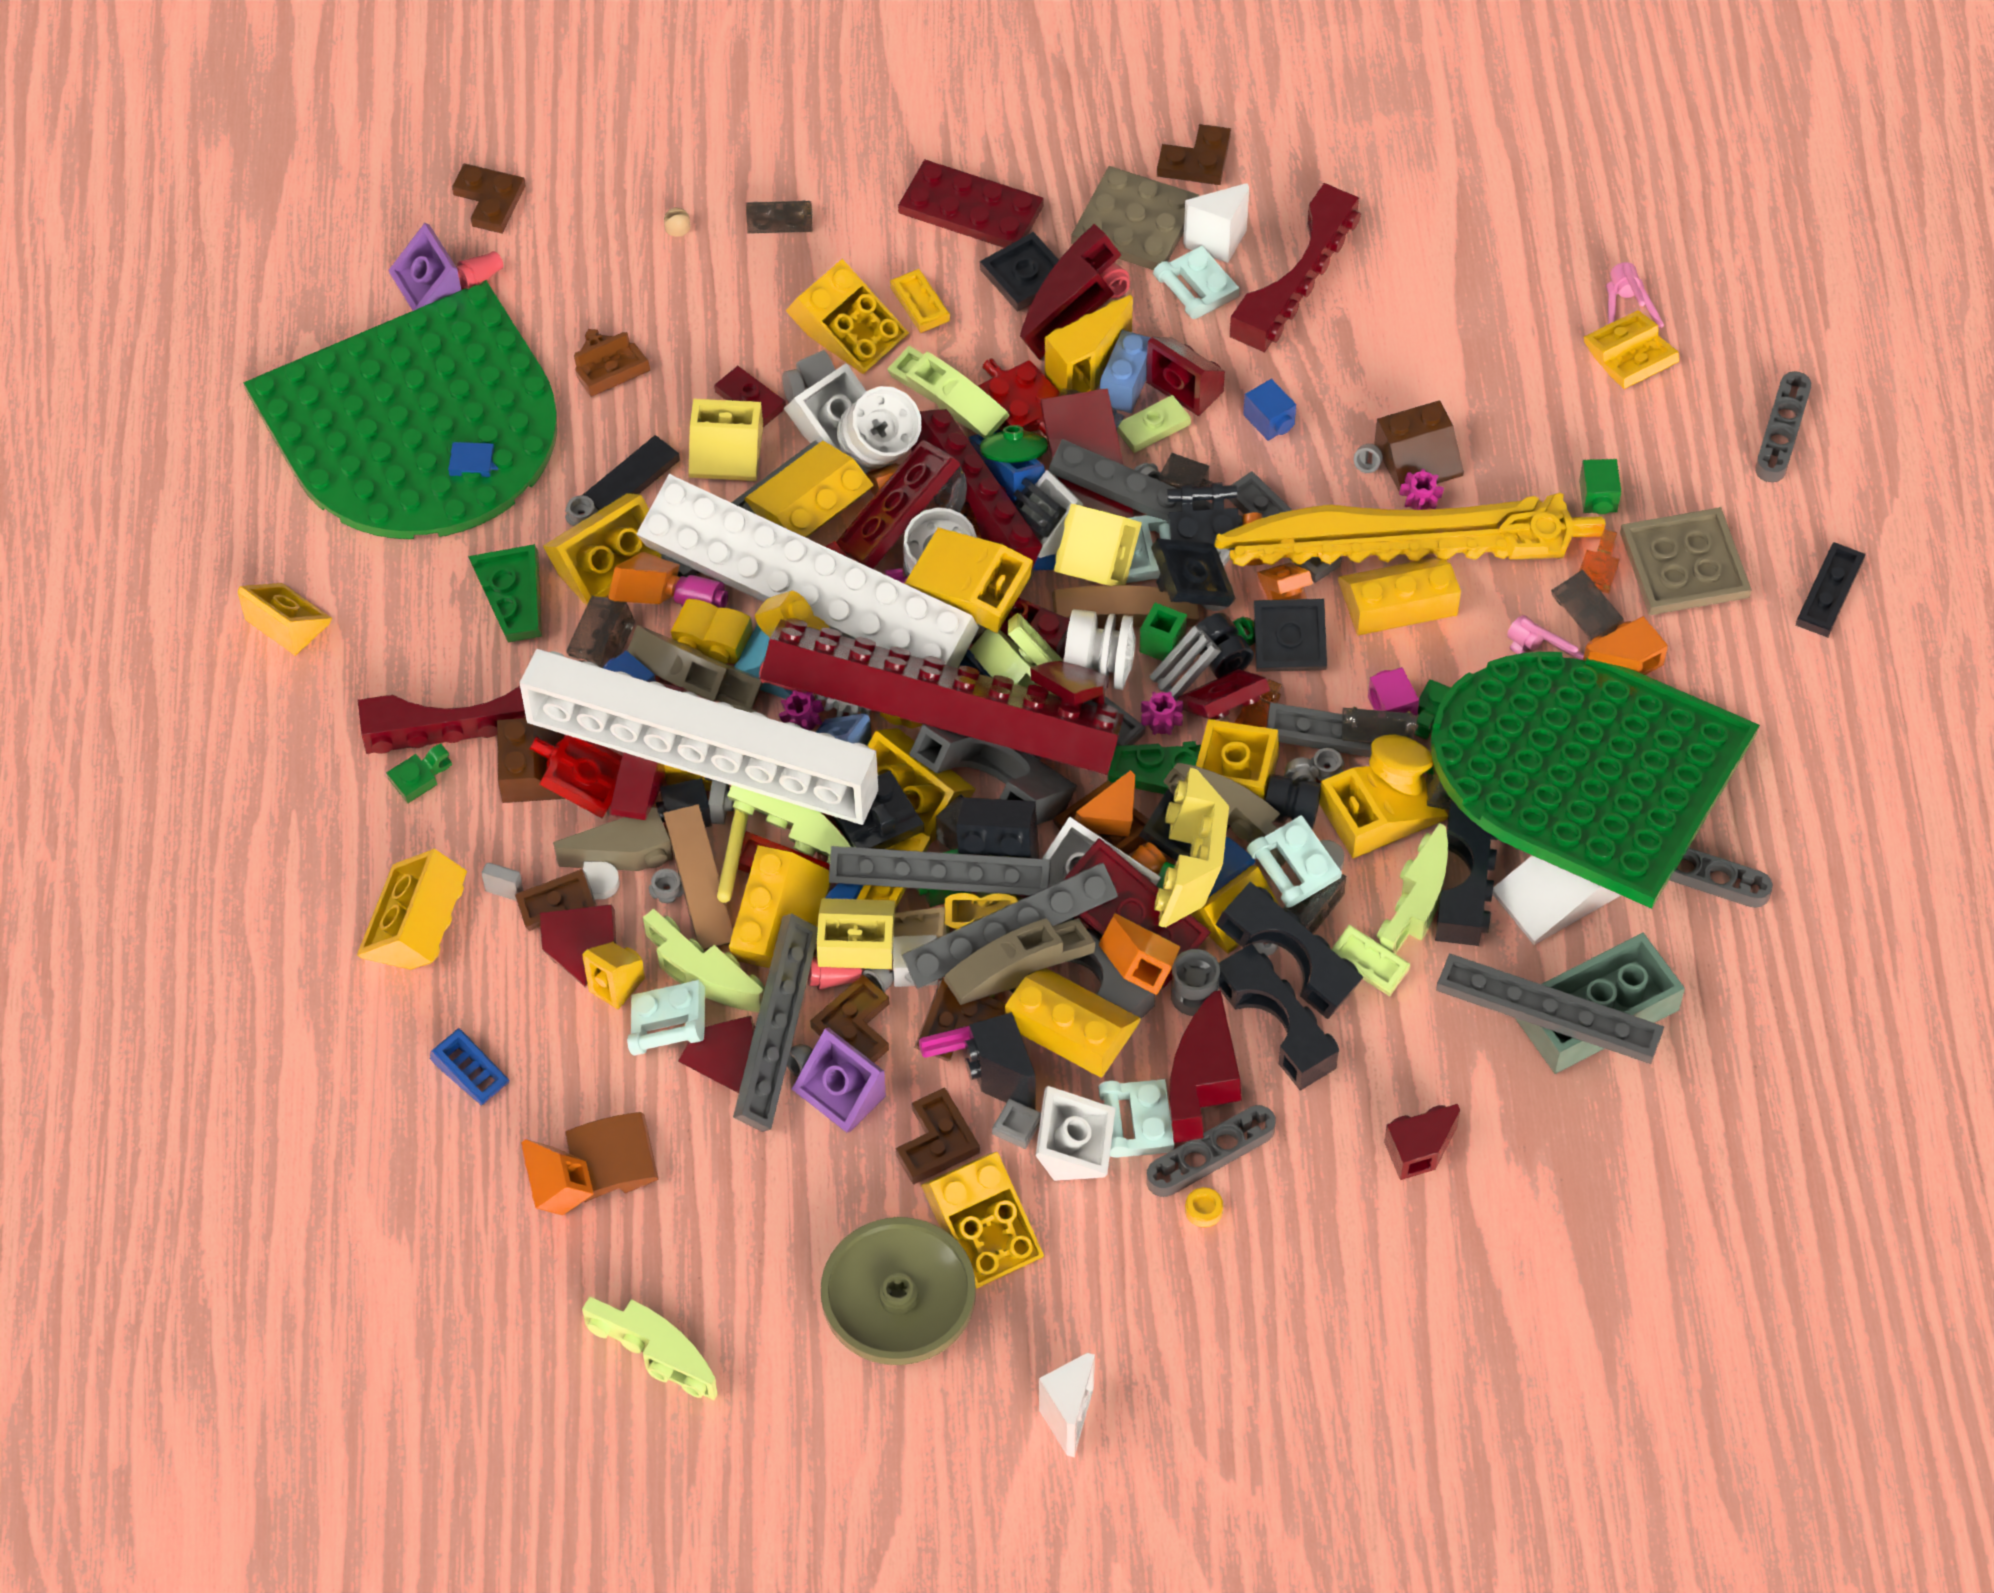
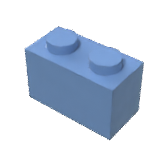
M1125 330L1121 331L1100 379V389L1108 388L1113 409L1132 414L1146 381L1148 340L1151 337Z

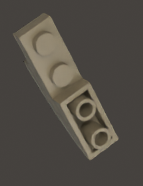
M640 625L636 626L627 650L653 674L711 701L717 700L753 710L763 685L759 677L703 655L700 650Z
M1177 763L1163 781L1174 795L1178 781H1185L1189 768L1197 769L1229 805L1227 824L1231 826L1236 836L1246 840L1249 844L1257 838L1265 837L1278 829L1272 824L1280 815L1277 810L1249 789L1215 772L1197 766ZM1276 847L1270 852L1280 867H1282L1286 860Z
M1045 918L1009 932L980 948L945 974L944 981L960 1005L1016 988L1028 976V973L1095 952L1096 942L1079 918L1052 926L1049 920Z

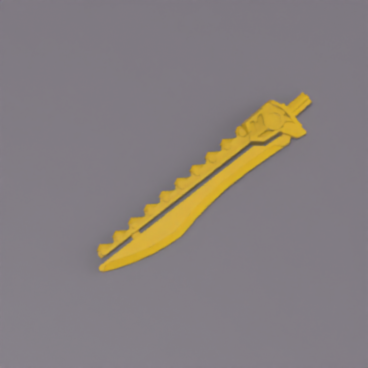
M1560 492L1547 496L1544 502L1540 501L1536 496L1525 497L1522 501L1431 510L1375 509L1330 504L1286 511L1255 520L1222 535L1218 534L1214 546L1218 549L1235 548V550H1230L1229 557L1233 564L1242 567L1257 558H1260L1263 561L1262 563L1273 566L1282 558H1290L1293 563L1302 565L1311 557H1319L1322 562L1331 564L1341 556H1348L1350 561L1361 563L1370 555H1377L1379 560L1389 563L1400 554H1405L1408 556V559L1417 562L1427 554H1435L1437 558L1447 561L1456 553H1464L1467 558L1476 560L1485 552H1492L1495 554V557L1501 559L1508 557L1510 560L1564 558L1572 537H1604L1606 523L1603 517H1571L1567 510V505L1563 501L1564 494Z

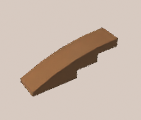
M1132 585L1085 586L1054 589L1052 592L1055 613L1070 619L1073 609L1094 611L1097 614L1098 628L1102 629L1105 627L1109 614H1115L1116 616L1115 630L1120 631L1124 615L1133 616V626L1141 627L1155 602L1187 614L1186 626L1194 627L1199 621L1198 604L1171 602L1168 592H1160L1158 587Z
M699 804L664 812L663 815L696 941L703 950L709 949L713 945L719 947L730 944L733 930L726 903L720 902L717 898L720 880Z

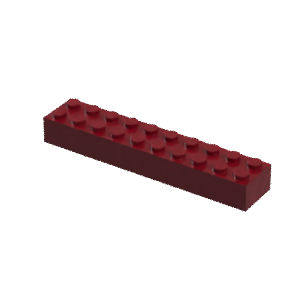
M795 618L781 619L770 637L760 679L1108 775L1124 714L1117 713L1118 710L1110 705L1098 704L1096 707L1081 703L1074 706L1056 695L1049 694V691L1041 686L1029 685L1027 688L1016 685L1012 679L1005 676L995 675L991 678L980 675L977 669L969 666L951 667L945 665V661L937 657L926 656L924 659L910 655L911 652L904 648L890 647V649L879 647L871 639L857 637L854 640L843 637L840 631L832 628L814 629L807 627L806 622Z

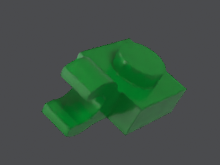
M1429 679L1419 697V717L1416 721L1418 727L1414 735L1428 740L1432 733L1438 707L1451 687Z
M440 743L431 748L422 761L417 754H414L386 772L388 780L408 804L435 787L437 782L434 776L452 766V762L447 757L449 752Z

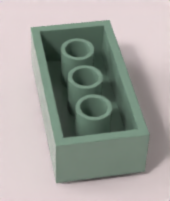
M1644 932L1542 983L1544 986L1653 1023L1679 1011L1685 990ZM1515 1018L1554 1074L1605 1049Z

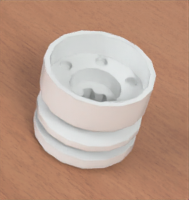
M880 386L868 390L842 414L837 426L838 442L842 452L852 457L860 467L864 469H881L894 463L917 442L921 432V415L916 403L907 393L894 387ZM876 429L879 434L873 436L870 430Z
M947 508L925 510L914 517L907 526L904 535L905 575H910L938 527L977 538L970 521L963 514Z
M1073 609L1068 626L1064 662L1096 670L1107 676L1112 672L1114 673V689L1123 690L1129 672L1132 670L1136 637L1133 629V616L1124 615L1120 631L1115 630V614H1109L1105 627L1102 629L1098 628L1096 612Z

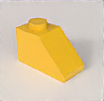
M611 942L587 949L582 955L589 992L618 1010L645 979L642 958L629 947L622 948L616 943Z

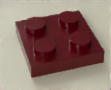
M1237 669L1178 696V700L1183 702L1184 711L1210 720H1218L1229 715V709L1238 705L1248 706L1254 704L1261 699L1260 695L1271 690L1266 677Z

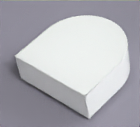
M584 861L583 870L586 872L594 898L607 899L613 896L620 885L617 869L607 862Z

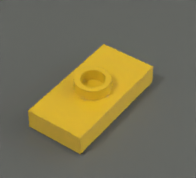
M919 268L890 280L891 290L920 333L950 321V313Z

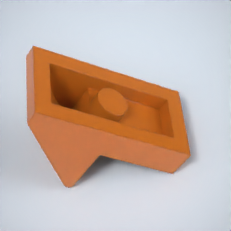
M1291 563L1257 572L1258 579L1268 600L1307 599L1304 587L1313 584L1309 570Z

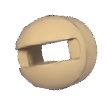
M677 207L668 210L664 217L665 231L675 237L687 234L691 227L690 217L687 212Z

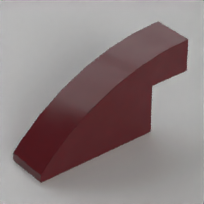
M1095 223L1060 258L1041 285L1028 310L1020 337L1039 360L1045 355L1046 336L1055 329L1064 328L1078 321L1086 314H1092L1114 295V292L1100 274L1122 255L1109 237Z
M663 684L666 688L683 692L684 687ZM624 752L617 776L610 815L646 820L660 792V787L663 786L666 780L664 764Z
M1221 990L1213 991L1192 1017L1182 1035L1174 1057L1169 1095L1174 1143L1204 1138L1201 1107L1242 1101L1240 1075Z

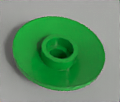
M1017 425L1007 426L1003 431L986 437L980 443V452L984 457L1006 463L1033 460L1042 456L1048 450V441L1044 436L1023 430V427Z

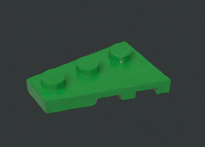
M535 544L468 556L508 643L542 637L539 554Z
M1196 741L1183 742L1182 746L1162 747L1159 743L1116 746L1107 781L1114 783L1131 770L1135 774V789L1165 794L1168 786L1163 782L1177 763L1196 766L1201 745H1196Z

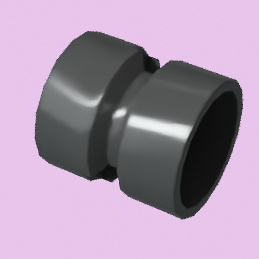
M1190 949L1176 957L1172 966L1171 1000L1174 1007L1181 1013L1194 1016L1211 993L1219 991L1220 965L1211 953L1201 949Z

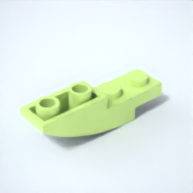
M908 346L887 369L892 378L938 405L939 409H947L955 421L983 438L993 435L1010 416L1003 407L977 385L928 351L923 354Z
M986 629L971 647L970 651L974 654V657L992 678L995 675H1000L1012 679L1016 685L1027 688L1029 685L1040 686L1031 681L1030 668L1037 665L1035 663L1029 664L1020 654V647L1001 630L995 633Z
M733 785L729 790L727 796L729 800L734 802L732 806L734 809L751 816L754 810L767 815L766 822L784 830L787 825L793 826L788 836L789 840L795 843L793 849L813 857L814 853L818 852L827 856L826 863L830 864L831 846L851 847L839 830L818 811Z
M1441 823L1438 824L1432 835L1429 833L1424 835L1419 844V854L1414 861L1409 859L1404 865L1400 874V878L1403 879L1402 893L1395 907V912L1397 913L1392 920L1386 919L1378 931L1377 938L1380 939V945L1394 954L1398 952L1408 935L1422 941L1438 910L1448 859L1446 826Z
M652 909L643 917L646 937L658 947L659 967L681 984L699 980L705 986V998L737 1009L759 1012L765 987L755 975L751 974L748 976L731 953H723L715 945L704 952L696 940L693 938L688 940L680 933L678 925L669 916L663 917L655 909Z
M589 1296L582 1311L585 1325L590 1332L601 1338L610 1336L621 1341V1344L631 1352L637 1354L643 1352L645 1368L655 1379L662 1382L673 1381L681 1385L684 1391L694 1397L702 1398V1396L715 1400L718 1395L716 1380L707 1362L685 1335L669 1321L632 1299L623 1312Z

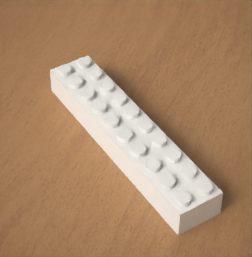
M671 474L665 480L637 532V536L646 547L762 602L767 598L791 590L799 593L809 603L814 616L822 619L830 628L840 631L843 637L854 640L857 637L868 638L875 641L876 646L890 649V647L904 648L910 651L912 656L923 659L926 656L937 657L945 661V665L958 668L979 629L972 615Z
M536 649L519 682L527 723L861 825L864 824L878 792L876 750H872L861 743L852 744L836 739L828 733L809 731L795 723H783L769 719L758 712L749 713L736 709L725 702L716 703L700 698L692 692L676 691L666 688L658 682H646L633 678L625 672H613L600 668L592 662H580L567 658L555 651L547 652Z

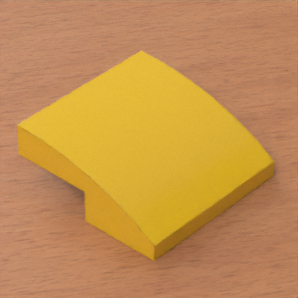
M1639 310L1584 336V343L1594 358L1623 389L1679 362V351L1659 336L1658 325Z

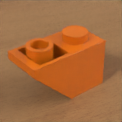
M1642 616L1632 622L1626 621L1622 623L1615 631L1604 637L1597 636L1593 638L1585 647L1583 660L1586 661V658L1626 667L1646 675L1664 665L1668 645L1647 619Z
M1114 913L1098 944L1124 979L1155 995L1161 989L1180 950L1179 945Z
M528 1139L521 1142L532 1198L536 1209L564 1215L594 1194L585 1160Z

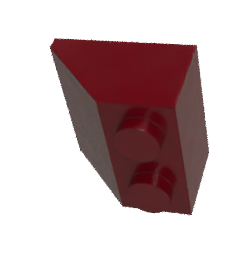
M1151 337L1148 340L1146 383L1168 397L1173 395L1181 406L1200 416L1224 392L1225 371L1217 363L1208 361L1197 354L1189 345L1182 344L1172 337Z

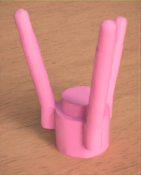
M1624 262L1614 266L1610 272L1612 281L1606 285L1608 291V324L1615 321L1616 294H1620L1624 298L1635 295L1639 305H1645L1658 328H1662L1664 324L1648 296L1642 280L1639 279L1634 264Z
M1525 615L1518 617L1508 630V638L1514 641L1510 649L1516 654L1526 653V649L1534 651L1545 640L1580 660L1584 658V654L1578 651L1577 646L1540 627Z

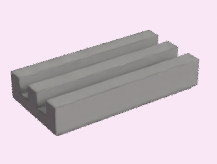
M1194 625L1149 677L1152 681L1159 684L1158 688L1165 693L1172 692V696L1177 701L1178 696H1181L1221 650L1201 627ZM1206 646L1208 649L1192 665V667L1184 674V676L1175 684V686L1172 687L1171 684L1178 678V676L1184 670H1187L1190 667V665L1194 662L1195 657Z

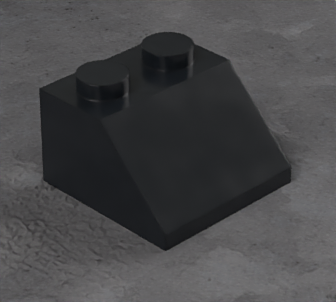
M963 798L956 823L959 854L1039 859L1036 801Z
M1013 1013L969 1024L970 1039L964 1042L968 1058H965V1063L970 1079H977L981 1092L1005 1103L1011 1099L1036 1110V1075Z

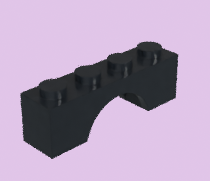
M1451 799L1447 824L1448 850L1458 855L1465 862L1470 875L1459 886L1441 891L1435 941L1479 946L1481 932H1489L1491 911H1484L1485 901H1492L1494 880H1488L1487 874L1488 870H1495L1497 849H1490L1491 840L1498 839L1473 822Z
M1251 881L1227 906L1215 924L1242 948L1251 943H1271L1291 953L1302 971L1303 985L1300 997L1327 1020L1363 979V976L1358 973V969L1351 961L1338 956L1330 949L1329 944L1324 938L1319 935H1313L1302 925L1300 919L1294 913L1285 911L1274 902L1273 897L1267 890L1255 886Z
M1251 943L1219 962V990H1221L1235 1010L1242 1008L1262 1009L1274 1015L1283 1024L1287 1036L1280 1045L1278 1064L1300 1091L1337 1068L1339 1052L1337 1042L1329 1033L1324 1034L1317 1025V1019L1312 1010L1307 1006L1303 1007L1295 998V992L1290 983L1278 977L1274 972L1271 960L1265 953L1260 954Z

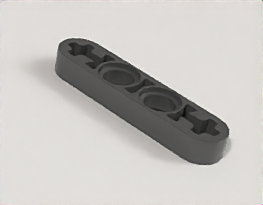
M1797 371L1788 372L1781 379L1755 469L1757 476L1766 482H1778L1786 474L1811 390V380L1804 373ZM1792 386L1799 387L1796 398L1789 397ZM1789 409L1796 414V417L1787 419L1782 417L1778 411ZM1777 434L1783 435L1789 442L1777 444L1771 440V437ZM1771 455L1778 456L1774 468L1768 467Z
M1688 848L1682 860L1692 862L1695 869L1691 872H1682L1676 868L1669 880L1754 908L1767 904L1773 887L1771 878L1759 870ZM1716 871L1724 872L1729 876L1730 881L1725 884H1718L1711 879L1710 874ZM1737 878L1741 879L1739 888H1735ZM1753 885L1760 886L1757 894L1750 892Z
M1262 1105L1249 1107L1204 1132V1138L1190 1140L1154 1160L1147 1169L1148 1189L1159 1197L1171 1196L1268 1142L1275 1133L1276 1117L1274 1113ZM1256 1119L1259 1123L1265 1121V1129L1261 1130L1258 1126L1252 1128V1120ZM1246 1131H1247V1140L1245 1139L1244 1134H1243V1133H1245ZM1230 1135L1238 1143L1232 1149H1223L1218 1146L1216 1141L1220 1136ZM1193 1152L1200 1153L1205 1157L1206 1162L1200 1167H1192L1186 1163L1185 1157ZM1175 1162L1178 1163V1167H1179V1169L1176 1170V1171H1175ZM1161 1172L1164 1176L1170 1174V1182L1166 1183L1163 1179L1157 1181V1173Z

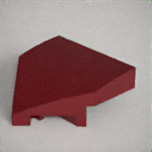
M1063 661L1047 662L1030 668L1031 681L1074 706L1088 700L1098 704L1105 703V691L1109 685V676Z
M610 904L540 913L543 951L554 963L561 966L585 987L588 982L583 953L590 948L611 942L616 943L614 907Z
M747 1016L705 1027L704 1040L695 1043L689 1042L678 1062L739 1094L755 1025L753 1018Z

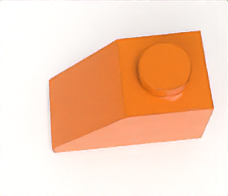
M641 552L615 566L608 599L619 602L661 604L674 596L676 584L680 579L678 577L680 565Z

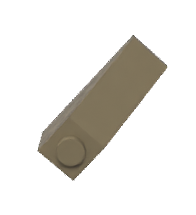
M656 807L651 808L646 820L623 817L553 842L556 861L559 867L583 868L584 861L607 862L617 870L641 871L647 868L660 867L665 862L673 859L671 842Z

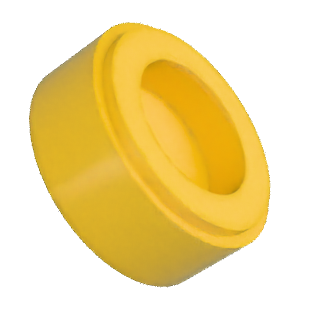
M1207 1187L1197 1188L1190 1192L1185 1202L1187 1219L1198 1227H1210L1218 1223L1223 1214V1200L1220 1194Z

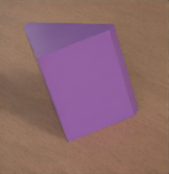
M424 223L388 270L412 310L461 291L457 267L430 224Z
M825 1028L792 1090L847 1133L851 1132L886 1097L884 1070L830 1028Z

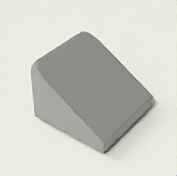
M825 350L806 357L796 364L797 370L802 375L806 390L836 370Z

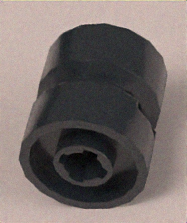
M1226 613L1213 614L1198 623L1197 626L1201 627L1221 650L1217 657L1208 665L1217 679L1237 669L1245 670L1254 658V652L1243 636L1239 635V630ZM1206 646L1200 652V655H1202L1208 649Z
M1272 774L1266 802L1280 813L1274 822L1284 823L1288 817L1294 820L1302 815L1310 828L1313 829L1319 807L1321 783L1306 780L1301 781L1298 786H1295L1291 777Z

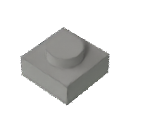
M712 780L708 802L711 823L725 825L727 811H733L734 808L732 806L734 802L729 800L727 796L730 790L729 784L717 780Z

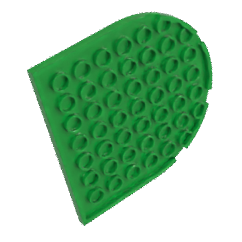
M484 280L480 285H474L470 289L465 288L243 382L246 393L307 496L320 509H326L331 514L340 518V522L344 525L381 537L414 539V535L438 533L439 537L448 536L474 528L497 517L515 504V499L528 486L532 488L551 458L556 442L557 411L550 382L487 280ZM452 443L493 444L494 453L492 460L498 467V470H491L490 477H482L481 473L461 472L462 476H450L448 468Z
M1528 652L1492 660L1487 663L1486 668L1474 674L1470 672L1465 674L1449 689L1442 699L1434 719L1431 734V755L1438 778L1447 794L1458 808L1483 830L1501 842L1507 843L1523 852L1652 909L1756 737L1760 725L1626 667L1586 658V661L1564 658L1562 652Z

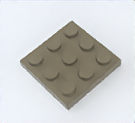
M1108 166L1071 234V244H1074L1095 223L1121 253L1120 260L1154 270L1161 262L1169 261L1184 232L1185 200L1199 197V194Z
M1721 507L1621 525L1620 534L1649 616L1750 598L1752 589Z

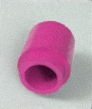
M689 575L688 577L681 576L675 587L674 601L683 607L686 599H697L708 602L718 608H725L728 602V591L725 590L724 584L719 581Z

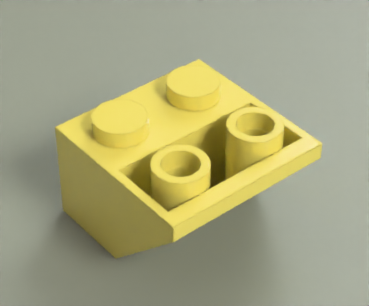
M693 399L689 435V478L757 481L763 434L761 402Z
M1071 503L1069 513L1064 521L1065 529L1061 544L1056 552L1054 572L1108 586L1126 585L1142 522Z
M822 898L817 933L818 967L892 969L895 901Z

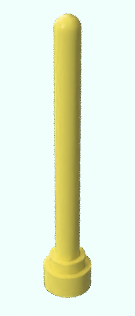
M736 809L717 892V898L722 903L729 902L732 897L748 820V814Z

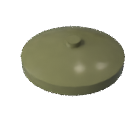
M908 1217L876 1220L851 1232L831 1253L821 1279V1302L824 1316L836 1338L856 1355L869 1361L886 1365L918 1363L946 1350L960 1337L967 1327L976 1299L973 1267L959 1242L945 1230L934 1224Z

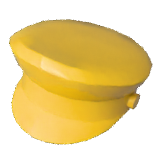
M1383 735L1375 738L1371 744L1372 754L1369 758L1372 770L1395 790L1412 796L1420 794L1424 788L1421 774L1426 773L1434 765L1431 752L1422 744L1405 736Z

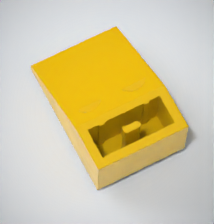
M843 259L798 296L785 310L810 338L862 374L909 334Z
M1130 294L1120 300H1114L1106 307L1092 314H1086L1078 321L1064 328L1055 329L1045 337V377L1063 396L1094 391L1098 388L1100 379L1121 331L1132 332V295Z
M938 527L904 584L972 615L977 624L998 633L1030 578L1033 560L1002 544Z
M1370 766L1354 767L1321 781L1319 805L1353 859L1448 819V814L1422 774L1423 791L1413 796L1395 790L1378 776Z
M998 1152L988 1153L921 1184L941 1229L956 1239L969 1257L975 1275L976 1289L1045 1257Z

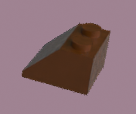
M1440 400L1377 418L1374 444L1380 448L1383 456L1382 460L1398 491H1400L1401 484L1405 483L1408 472L1414 475L1420 472L1421 469H1425V472L1439 476L1437 484L1463 476L1464 470L1454 426Z
M526 718L497 720L498 784L502 803L565 799L539 785L547 770L548 759L529 749L536 736L556 746L565 734L527 723Z

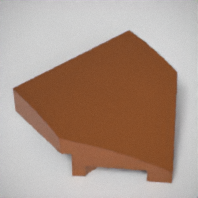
M588 329L585 334L586 341L581 351L574 354L576 376L591 397L651 371L648 359L635 343H630L628 332L607 336L599 334L596 329Z

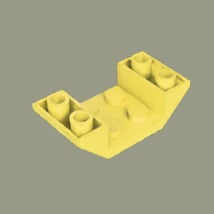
M1189 768L1185 781H1178L1174 802H1169L1165 816V823L1170 824L1169 839L1192 844L1190 857L1179 855L1175 867H1168L1163 889L1159 888L1156 896L1154 909L1160 911L1158 926L1165 928L1205 906L1223 865L1229 805L1203 775L1194 768Z

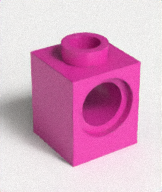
M1403 667L1392 671L1383 670L1370 677L1368 699L1380 721L1405 724L1417 720L1419 698Z

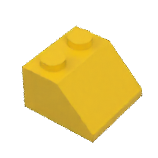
M1208 719L1196 766L1229 778L1266 801L1270 778L1272 774H1275L1279 758L1278 730Z

